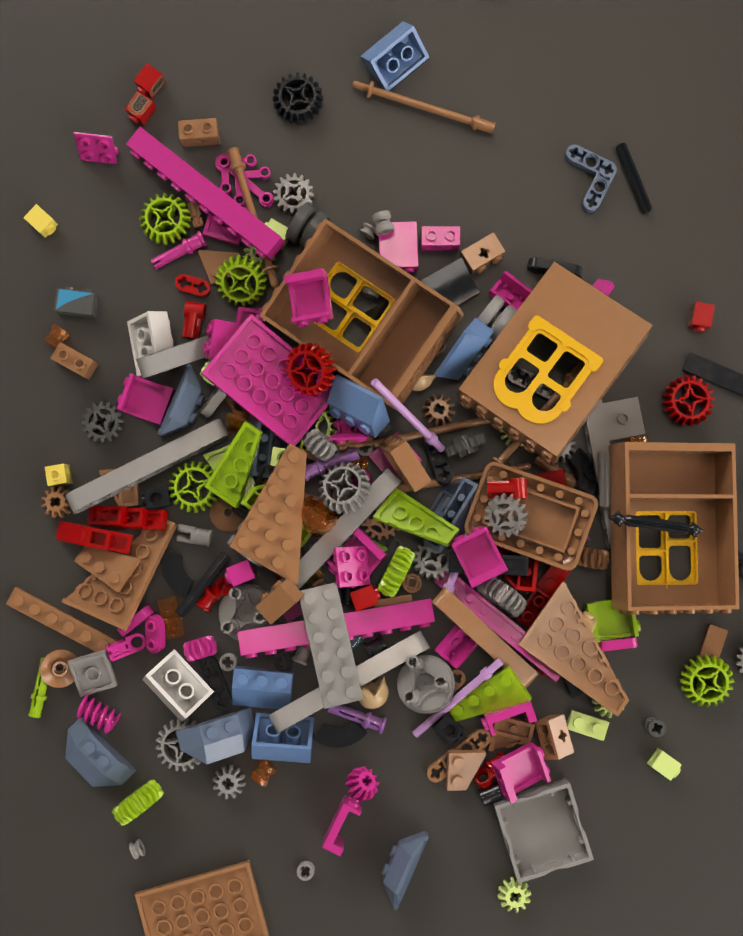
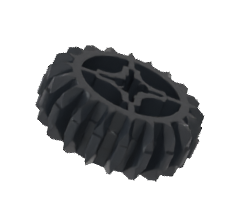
M298 72L295 74L296 77H292L289 73V79L282 77V83L277 82L278 89L273 91L275 95L272 97L273 102H275L274 109H278L277 114L279 116L283 115L284 121L289 118L291 124L294 120L297 121L298 125L301 123L300 120H304V123L307 124V118L313 120V114L318 115L319 109L322 108V89L318 88L319 83L317 81L313 82L312 76L307 79L305 73L302 77H299ZM308 90L313 95L311 103L306 98ZM284 95H287L290 100L288 107L283 103Z

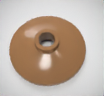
M217 497L218 500L212 503L213 506L210 508L212 523L218 529L225 532L238 530L237 528L244 519L231 510L232 505ZM226 509L231 510L232 513L230 516L225 515Z
M68 650L50 652L43 658L40 664L42 680L54 688H63L72 684L74 679L68 666V660L77 657ZM57 664L63 665L61 669H56Z

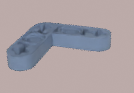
M570 145L565 152L566 161L595 176L582 201L583 210L587 213H593L600 206L616 174V165L579 145ZM573 150L577 152V156L574 158L571 157ZM582 155H585L582 162H579ZM586 159H594L595 166H587ZM599 163H602L599 170H596ZM607 167L610 168V172L608 173V175L605 174L604 170ZM594 184H603L604 190L602 192L596 191ZM593 195L596 196L593 202L594 205L592 207H589L588 202L591 200Z

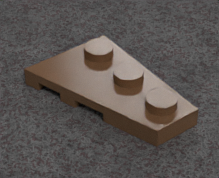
M84 546L74 560L78 565L117 592H120L142 561L139 558Z

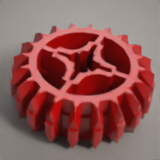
M303 343L293 348V353L287 355L289 360H286L284 363L288 367L284 371L289 374L286 376V379H291L289 386L295 385L294 391L298 392L301 390V395L308 394V396H314V394L320 395L322 392L327 391L329 386H332L333 382L331 380L336 377L332 372L336 371L337 368L332 367L335 360L329 359L332 353L325 354V347L320 348L317 343ZM304 356L303 363L299 366L300 360ZM321 373V378L319 382L316 384L318 374Z
M685 375L683 379L679 376L676 378V381H671V386L665 388L668 393L662 395V397L667 399L662 401V404L667 405L664 412L670 411L668 418L675 417L674 423L680 421L681 426H685L687 423L689 427L693 426L694 423L699 425L701 420L706 421V415L712 414L709 409L715 406L710 403V401L715 400V397H710L709 395L713 393V390L706 389L709 384L702 385L703 379L700 378L696 381V376L694 375L691 378ZM683 386L682 396L675 399L677 390ZM693 388L700 394V396L694 394ZM688 398V399H691V401H693V402H691L690 404H688V403H686V401H682V400ZM698 403H702L699 412L696 415H693V411H695V405ZM676 406H681L686 415L681 413Z

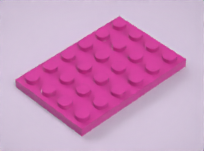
M251 314L203 370L201 375L287 445L290 443L296 446L327 408V401L332 386H329L328 390L320 395L314 394V396H308V394L301 395V390L298 392L294 391L295 385L289 386L291 379H286V376L289 374L284 371L288 367L284 362L289 360L287 355L293 353V348ZM304 357L301 358L299 366L302 365ZM321 373L318 374L316 384L319 382L321 378Z

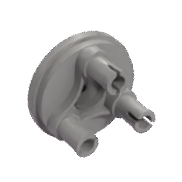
M241 584L231 588L229 595L224 596L219 605L218 614L221 631H224L223 633L228 634L231 638L238 640L237 632L273 626L274 622L270 624L255 607L261 602L258 598L266 590L255 584Z
M411 655L412 658H407L397 678V690L400 699L409 709L417 713L432 714L442 710L450 702L455 691V678L451 668L445 661L433 655Z

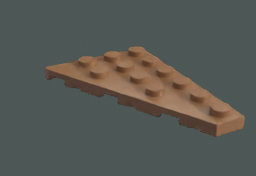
M289 443L229 547L287 579L289 577L297 585L299 581L307 453Z
M167 520L165 531L142 530V534L132 541L130 554L118 552L119 554L142 560L120 592L115 591L91 574L84 583L79 584L75 588L76 590L67 598L64 597L61 602L127 631L174 534L177 524Z
M561 582L518 645L618 717L629 702V699L612 671L605 654L599 647V643L592 634L586 619L579 610L575 599L567 588V584Z

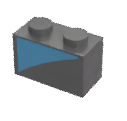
M64 286L63 289L57 288L54 311L59 315L96 319L99 296L91 289L84 288L82 291H76L75 288Z

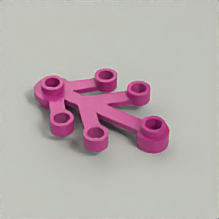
M220 154L215 160V166L221 172L222 177L220 189L223 191V187L228 186L229 190L223 192L227 195L232 192L231 185L229 184V173L235 177L236 189L234 200L237 202V199L242 198L243 202L239 204L243 207L245 200L237 175L231 172L228 154ZM252 154L241 158L242 162L248 167H254L257 164L256 157ZM252 158L254 162L248 163V159ZM223 160L228 161L226 165L221 164ZM264 166L260 170L244 171L248 188L259 198L260 205L265 209L273 207L275 203L274 196L270 192H263L249 180L253 178L269 179L271 176L270 169ZM265 170L268 171L266 176L262 175V172ZM268 196L270 197V200L268 202L263 201V198Z

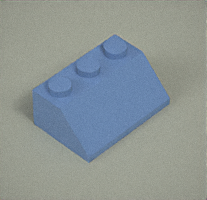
M402 21L363 53L360 58L378 84L384 90L389 91L426 61L429 55L415 27Z
M475 318L461 334L434 375L459 380L463 374L467 376L473 368L471 363L473 361L477 363L482 356L481 349L483 347L487 349L492 342L491 335L494 333V330Z
M338 374L336 375L327 401L330 414L336 419L340 418L345 421L350 427L354 426L360 429L365 435L369 434L376 438L390 422L383 398Z
M236 666L233 673L232 705L280 709L291 703L294 671Z
M256 713L251 745L252 759L299 763L311 762L314 717H307L277 733L269 718V713Z

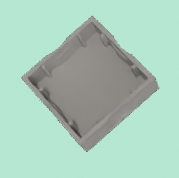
M566 778L516 793L518 800L512 804L504 797L502 800L493 803L518 884L544 876L557 869L570 868L594 860L586 833L579 820L578 807L570 782Z

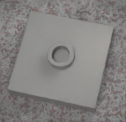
M638 397L603 403L610 441L645 434Z
M106 649L68 660V666L80 697L117 687L119 684Z

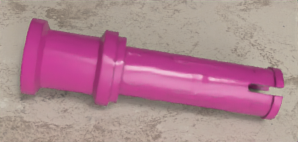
M199 230L196 235L188 239L184 238L181 244L152 258L151 262L155 264L153 266L158 270L187 253L193 254L194 250L208 245Z

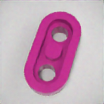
M158 614L149 616L145 620L146 647L153 654L163 651L166 645L165 622Z

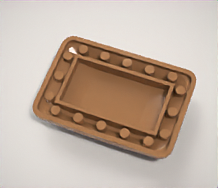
M490 462L486 465L464 528L466 533L470 535L472 534L471 530L478 526H482V528L487 527L495 545L569 571L576 568L598 508V501L594 496L498 462ZM526 478L527 499L520 500L519 502L520 505L526 504L523 511H528V515L525 517L528 519V522L524 524V529L522 531L519 530L517 535L512 533L510 537H507L506 533L499 536L498 530L493 533L494 527L487 526L490 520L484 518L489 514L485 512V509L489 506V501L493 500L488 499L487 482ZM510 511L505 513L503 519L509 516L508 514L510 513Z

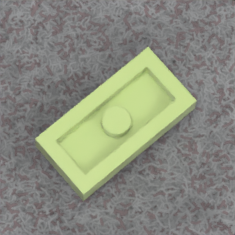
M571 709L567 727L568 730L604 741L610 722Z

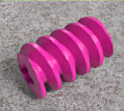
M87 694L78 707L76 717L80 719L84 716L83 721L85 723L91 719V726L97 724L98 730L104 727V733H109L119 721L122 713L114 716L115 709L109 713L108 705L101 709L102 702L100 701L97 705H94L95 698L87 701Z

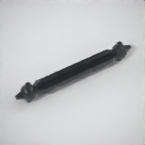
M617 511L613 516H609V519L618 527H621L624 523L631 527L680 534L689 533L694 538L697 537V534L704 531L694 522L688 525L683 522L635 515L624 516L620 511Z

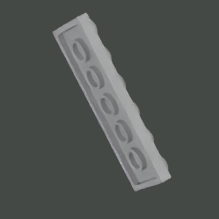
M331 583L301 590L304 596L299 601L324 709L363 700L337 584Z

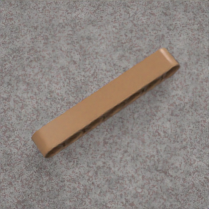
M444 587L432 600V603L494 661L500 658L504 663L501 666L503 669L510 665L526 689L539 675L447 588Z

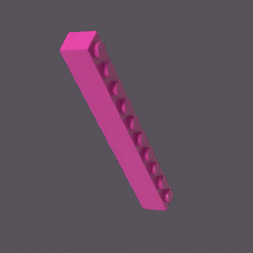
M139 127L126 143L131 149L129 153L137 160L142 158L144 160L143 164L151 171L156 169L158 171L157 175L164 181L170 180L172 182L170 185L175 190L185 192L184 196L190 202L194 203L196 201L199 203L198 207L204 213L208 214L210 212L213 214L212 218L218 224L222 225L224 223L227 225L226 230L234 236L238 234L242 237L240 241L247 247L252 245L256 248L255 253L261 258L267 257L272 260L286 243L280 235L143 128Z
M431 598L343 613L349 640H354L356 635H362V638L372 637L373 632L381 631V635L393 633L392 629L400 628V631L412 630L411 626L419 625V628L429 627L430 622H435ZM304 620L237 632L241 656L245 655L246 659L257 657L259 652H265V655L276 654V649L284 648L285 652L293 651L299 645H304V648H310Z

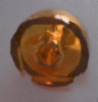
M307 496L301 511L304 529L310 533H326L330 531L340 518L339 516L336 517V510L330 511L329 507H326L321 499L315 501L313 500L314 496Z

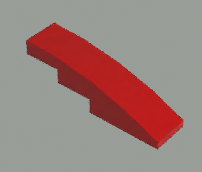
M124 506L90 507L87 525L119 529L165 531L168 511L126 508Z

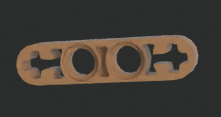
M478 728L450 750H461L464 744H470L472 750H482L490 743L491 735L484 728ZM479 733H486V740L484 742L482 740H479L476 743L478 747L475 748L474 744L470 741V739L473 738L475 742L479 738ZM447 752L428 766L427 776L430 781L436 783L446 777L444 769L439 771V777L431 776L433 768L435 770L441 768L440 762L447 769L445 762Z

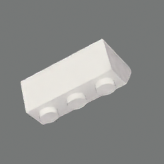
M147 311L127 321L138 377H142L136 361L137 358L173 347L167 311Z
M175 649L142 679L181 722L214 692Z

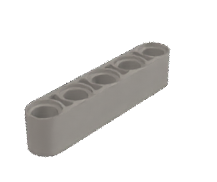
M208 335L137 358L136 361L142 378L205 358L206 354L203 353L205 342H208Z

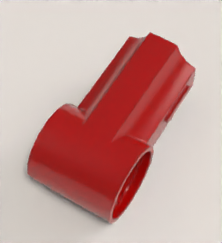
M186 301L182 338L188 340L199 338L201 324L206 315V304Z
M526 478L487 482L488 499H493L496 495L501 498L503 493L506 494L507 498L513 494L514 500L518 498L521 500L527 499Z

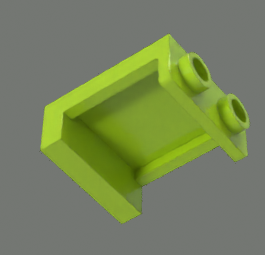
M612 599L583 603L584 611L592 613L595 616L594 619L598 621L592 633L597 642L639 636L638 632L641 631L639 620H636V615L619 613L617 609H612Z

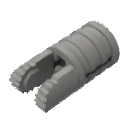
M178 524V531L190 533L191 536L178 535L176 541L205 545L207 547L211 546L213 530Z

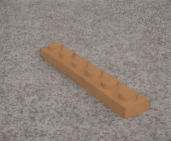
M19 587L14 588L6 605L95 652L105 650L106 644L110 646L111 643L118 641Z

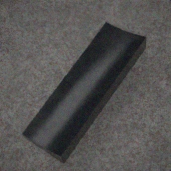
M463 258L421 280V282L457 306L480 294ZM386 300L364 313L372 319L378 320L388 307L389 301Z

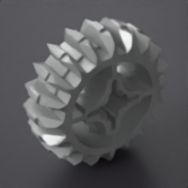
M341 462L340 467L334 464L333 470L327 468L329 473L328 475L322 474L325 480L319 481L322 487L318 488V491L321 493L320 499L324 501L323 504L329 507L330 511L336 510L338 514H341L342 511L348 514L349 509L355 512L356 506L362 508L361 502H367L365 496L370 495V491L367 489L371 488V484L368 482L370 478L366 475L365 470L360 469V466L357 464L354 466L352 462H349L347 466L344 462ZM352 476L357 477L358 487L352 484ZM332 489L337 492V501L332 498Z
M496 577L478 585L476 588L482 597L512 617H518L522 614L527 605L522 595Z
M178 718L177 724L174 720H171L169 722L170 726L167 724L163 726L165 731L160 730L158 732L161 737L157 738L156 742L161 745H157L155 750H161L157 757H164L161 762L162 764H165L167 761L169 762L168 769L175 765V771H178L181 766L183 772H185L188 765L192 770L194 769V763L199 765L201 761L194 757L182 760L184 752L180 750L178 739H168V737L175 730L196 725V721L194 720L190 725L189 718H186L184 723ZM167 745L175 750V757L169 752Z

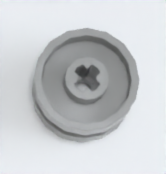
M496 295L478 317V320L494 330V333L491 335L493 339L492 344L517 312L515 307L509 305L501 313L500 310L504 306L505 300L499 295Z

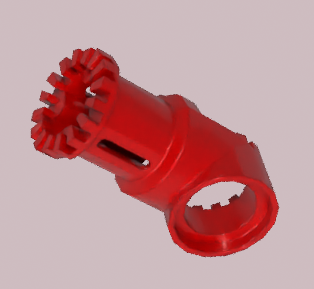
M219 577L211 588L208 587L205 590L204 596L196 602L197 606L201 610L203 609L204 612L209 613L217 600H220L222 596L229 595L230 589L233 588L232 583L228 584L226 578Z
M501 751L498 752L496 757L486 761L477 770L474 780L478 787L488 788L492 784L493 778L496 776L491 762L503 757L504 754ZM481 775H488V779L486 781H478Z

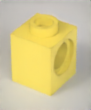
M37 204L23 217L45 238L53 234L58 225Z
M58 464L45 467L48 486L58 487L73 484L70 465Z

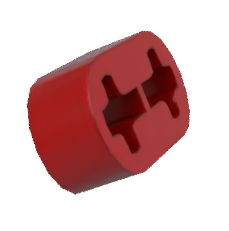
M181 274L175 279V286L182 293L200 298H205L211 293V286L204 279L187 274ZM186 279L187 283L191 284V286L185 285L182 288L180 281L183 282ZM204 284L207 290H203L200 293L199 289L195 288V286L201 287Z

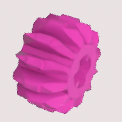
M213 636L198 638L183 645L184 655L187 661L190 662L216 654L217 644Z
M366 766L353 769L346 777L348 781L345 785L349 787L347 793H352V799L358 798L359 802L370 800L378 792L377 786L379 782L375 780L377 775H373L372 769L367 770Z

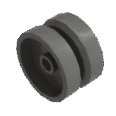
M306 202L293 217L285 237L293 244L300 241V248L304 250L306 241L313 237L317 225L323 222L324 219L330 221V216L324 212L316 214V207Z

